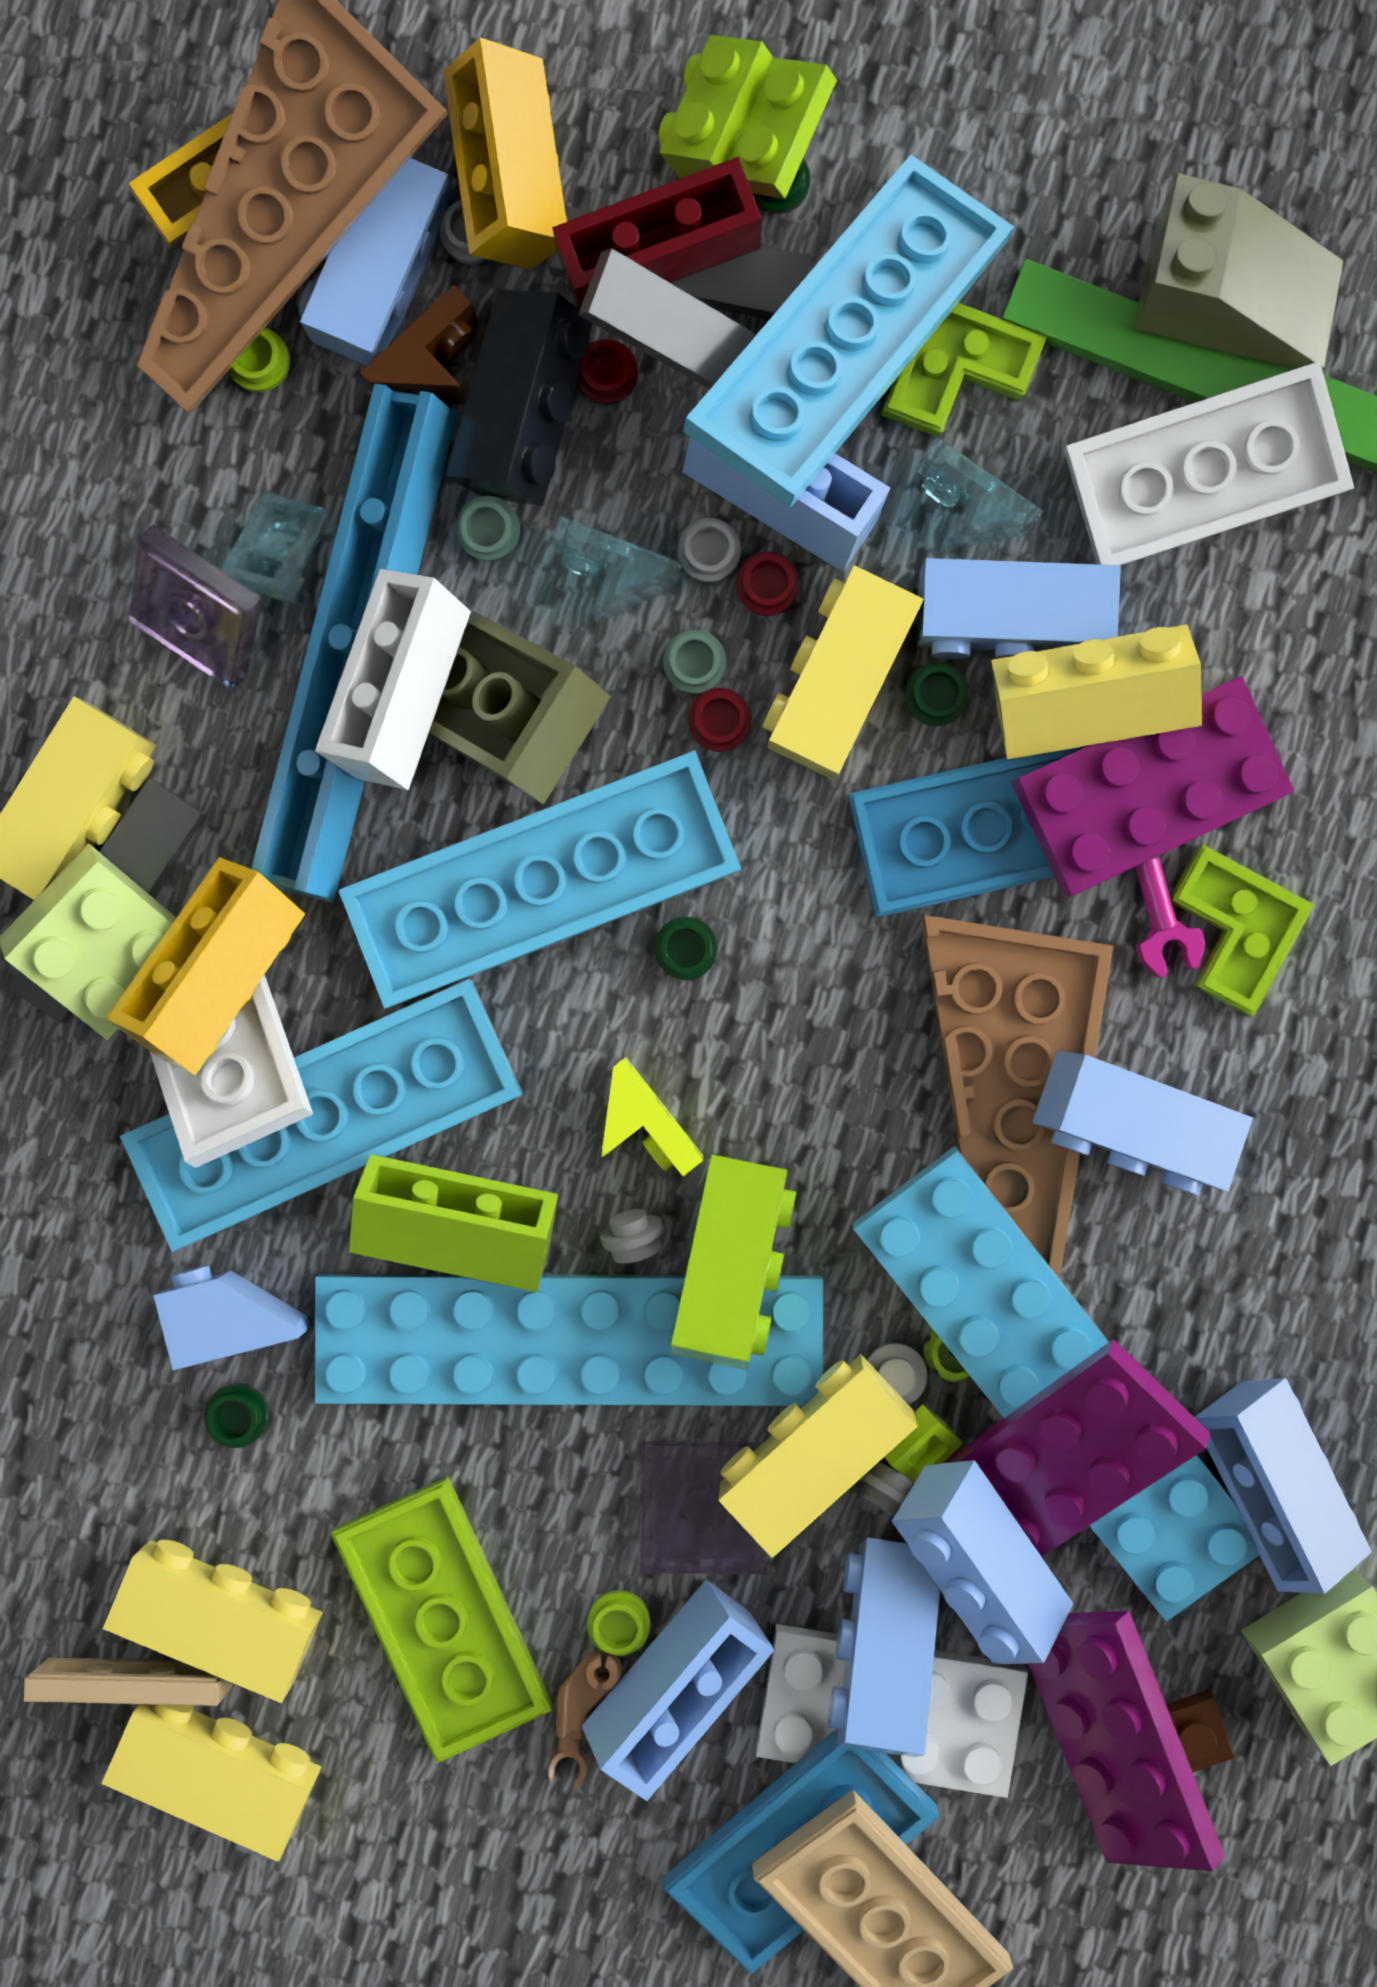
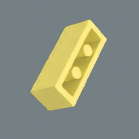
M855 565L846 583L834 578L818 611L819 614L827 617L828 620L818 640L806 635L790 668L791 671L800 675L789 698L778 693L763 723L762 728L772 732L767 748L835 781L924 599Z
M1187 624L1169 628L1156 627L1146 632L1103 640L1091 639L1080 644L1043 651H1025L1014 656L991 660L998 720L1007 760L1202 726L1201 663Z
M73 697L0 813V879L35 900L88 844L94 846L95 843L97 845L105 843L119 823L120 813L116 810L128 790L136 791L148 778L154 764V760L150 758V755L157 745L97 707L77 697Z
M861 1354L849 1365L844 1360H840L830 1367L817 1381L815 1387L819 1392L802 1408L793 1403L784 1409L769 1425L767 1430L771 1436L754 1452L748 1446L742 1448L725 1464L720 1472L724 1479L720 1483L718 1501L771 1558L778 1554L917 1428L913 1409Z
M149 1540L132 1557L103 1629L282 1703L296 1680L323 1612L310 1607L311 1601L297 1591L278 1588L274 1592L252 1583V1576L239 1567L229 1564H218L214 1567L194 1559L193 1551L179 1542L159 1540L156 1543Z
M139 1704L129 1719L101 1784L279 1862L322 1767L310 1762L308 1754L294 1745L279 1743L274 1746L252 1736L250 1728L235 1719L219 1718L215 1720L195 1711L193 1705Z

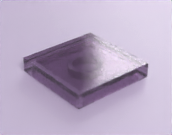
M153 524L138 538L129 621L227 688L234 690L247 676L262 597Z
M642 1441L640 1573L767 1574L768 1553L718 1501L720 1483L724 1479L720 1472L725 1464L742 1448L748 1446L754 1452L764 1442Z

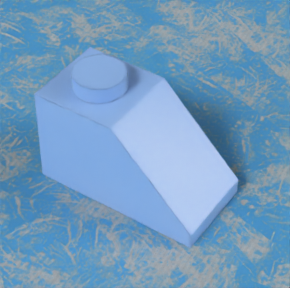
M209 1265L195 1267L171 1275L173 1286L153 1295L172 1370L298 1339L310 1329L307 1315L232 1271L211 1275Z

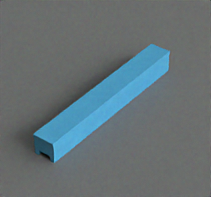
M374 383L251 868L262 874L277 889L332 903L335 901L365 781L354 778L321 756L315 749L379 570L385 569L418 574L458 417V412L455 409L447 407L430 392L420 391V395L392 391L386 385Z

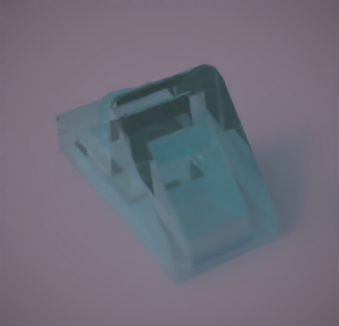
M938 437L922 458L916 473L918 477L924 480L922 484L924 491L935 501L950 508L957 503L966 509L944 540L939 552L1025 537L1043 513V510Z
M265 492L220 569L219 583L302 606L304 603V568L326 529V509Z
M560 516L551 542L555 554L563 556L560 564L566 569L588 578H596L598 571L606 573L592 611L595 623H600L677 588L681 578L680 562L563 516Z

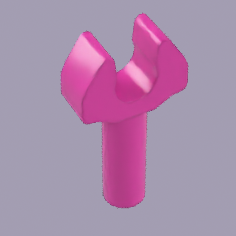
M1160 858L1151 859L1135 866L1151 923L1146 939L1136 944L1139 961L1155 977H1166L1167 967L1166 961L1162 956V949L1166 942L1173 940L1182 949V958L1187 969H1197L1205 947L1203 933L1200 928L1191 929L1176 920Z

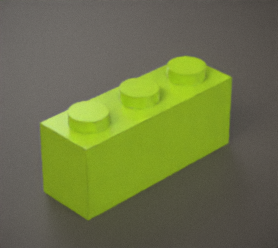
M370 1154L353 1197L349 1253L538 1292L550 1248L558 1194Z
M711 1154L671 1342L672 1355L748 1370L751 1354L764 1356L772 1317L759 1315L764 1290L777 1292L784 1258L783 1253L772 1251L776 1227L789 1229L797 1192L784 1189L788 1170Z

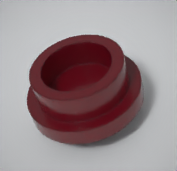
M611 339L594 341L589 344L588 350L583 357L576 384L580 392L588 400L596 404H617L625 400L636 386L638 379L636 359L630 349L618 341Z
M771 551L756 553L746 559L738 571L736 578L737 595L744 607L754 614L760 616L781 614L794 603L798 595V572L794 564L782 554Z
M713 688L700 694L691 705L688 715L689 730L692 737L701 747L712 752H727L737 748L747 738L751 728V711L747 702L741 695L726 688Z

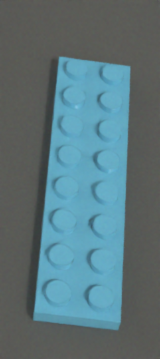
M955 1146L852 1223L853 1230L1003 1418L1109 1342ZM1199 1455L1194 1456L1089 1525L1166 1622L1259 1556L1239 1508Z
M319 1274L315 1277V1404L790 1406L796 1403L798 1406H804L819 1392L815 1385L823 1375V1277L813 1275H780L777 1292L764 1290L759 1315L772 1317L764 1356L751 1354L748 1370L672 1355L671 1342L686 1275L542 1274L538 1292L453 1274Z

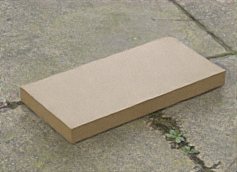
M853 1789L752 1863L754 1880L859 1987H989L1013 1970L1009 1953Z

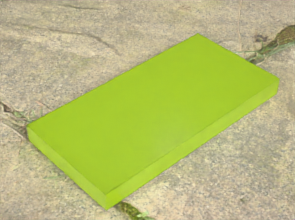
M449 1476L341 1524L332 1530L333 1540L436 1764L552 1711L553 1703Z

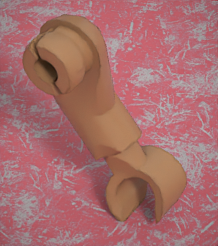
M599 1649L593 1650L586 1655L560 1686L557 1692L555 1736L559 1738V1746L550 1756L548 1777L551 1783L557 1763L565 1757H572L577 1760L580 1767L576 1772L572 1790H575L582 1784L587 1767L586 1756L581 1750V1740L586 1738L582 1725L588 1719V1713L621 1678L622 1667L615 1655Z

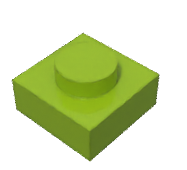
M924 1404L914 1412L917 1428L884 1457L894 1469L914 1483L925 1465L942 1464L963 1444V1441Z

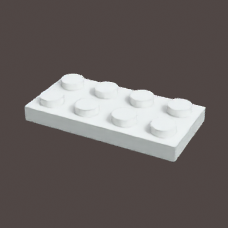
M1320 361L1067 445L1063 449L1098 565H1123L1354 489Z
M776 1624L772 1645L775 1651L770 1657L756 1744V1757L797 1763L835 1730L828 1727L830 1698L834 1686L843 1688L846 1660L836 1659L837 1634ZM935 1650L925 1755L908 1757L886 1754L915 1783L1008 1798L1028 1676L1025 1665L992 1664L988 1658Z

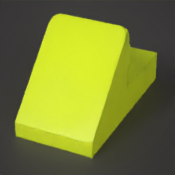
M625 1057L613 1066L602 1157L644 1126L650 1135L642 1143L657 1164L664 1171H667L674 1165L682 1176L686 1175L703 1161L702 1153Z

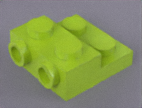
M710 35L702 54H693L686 64L684 72L686 91L677 112L667 113L661 121L659 128L661 149L659 153L680 178L739 157L752 193L786 199L837 80L827 64L775 58L762 41Z

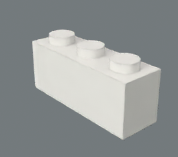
M385 569L379 570L315 749L321 756L356 779L409 790L471 613L466 606L435 578Z

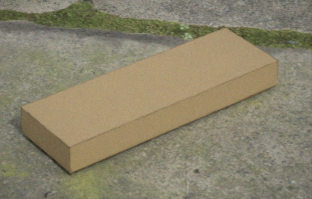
M47 1658L25 1678L24 1702L218 1706L233 1687V1683L178 1660Z

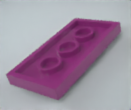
M1243 676L1201 694L1202 726L1090 745L1011 782L1064 898L1074 896L1295 792Z
M1112 1339L943 1463L975 1460L1042 1557L1204 1451L1208 1444L1210 1432L1127 1351Z
M1130 1612L1069 1613L1045 1662L1028 1664L1106 1863L1213 1871L1225 1858V1854Z

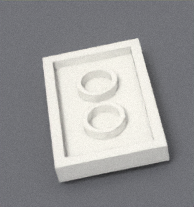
M263 975L255 987L251 998L242 1006L218 1041L215 1051L205 1060L196 1075L150 1052L184 1161L194 1168L313 1115L265 975Z

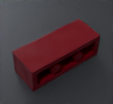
M736 157L552 227L560 263L576 306L580 310L602 251L612 248L669 283L761 249L762 217L740 158Z

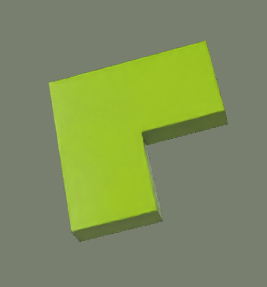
M958 303L893 382L881 416L940 438L962 380L1021 402L1025 396L1047 336Z
M1204 844L1198 845L1170 896L1171 902L1221 929L1223 932L1198 976L1194 987L1247 1016H1255L1310 915L1314 904Z

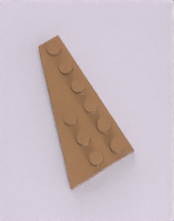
M278 0L272 18L269 17L260 40L261 47L248 82L241 89L204 187L206 192L194 224H190L181 247L184 250L170 287L164 292L137 366L187 412L192 413L448 115L446 109L337 0Z
M922 915L921 920L959 1152L1060 1279L1080 1153L1051 1143L1055 1131L1032 1122L1057 1050L1085 1054L1093 1058L1096 1057L1113 945Z

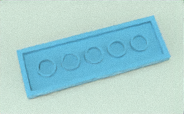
M910 155L689 413L685 420L683 432L791 508L1008 243L1014 226L920 160Z
M694 750L359 881L338 891L384 1009H389L740 872L741 867Z
M467 979L294 1057L313 1115L197 1168L184 1161L170 1114L125 1133L120 1138L171 1252H174L357 1170L367 1164L370 1154L382 1157L388 1156L523 1095V1092L472 979Z

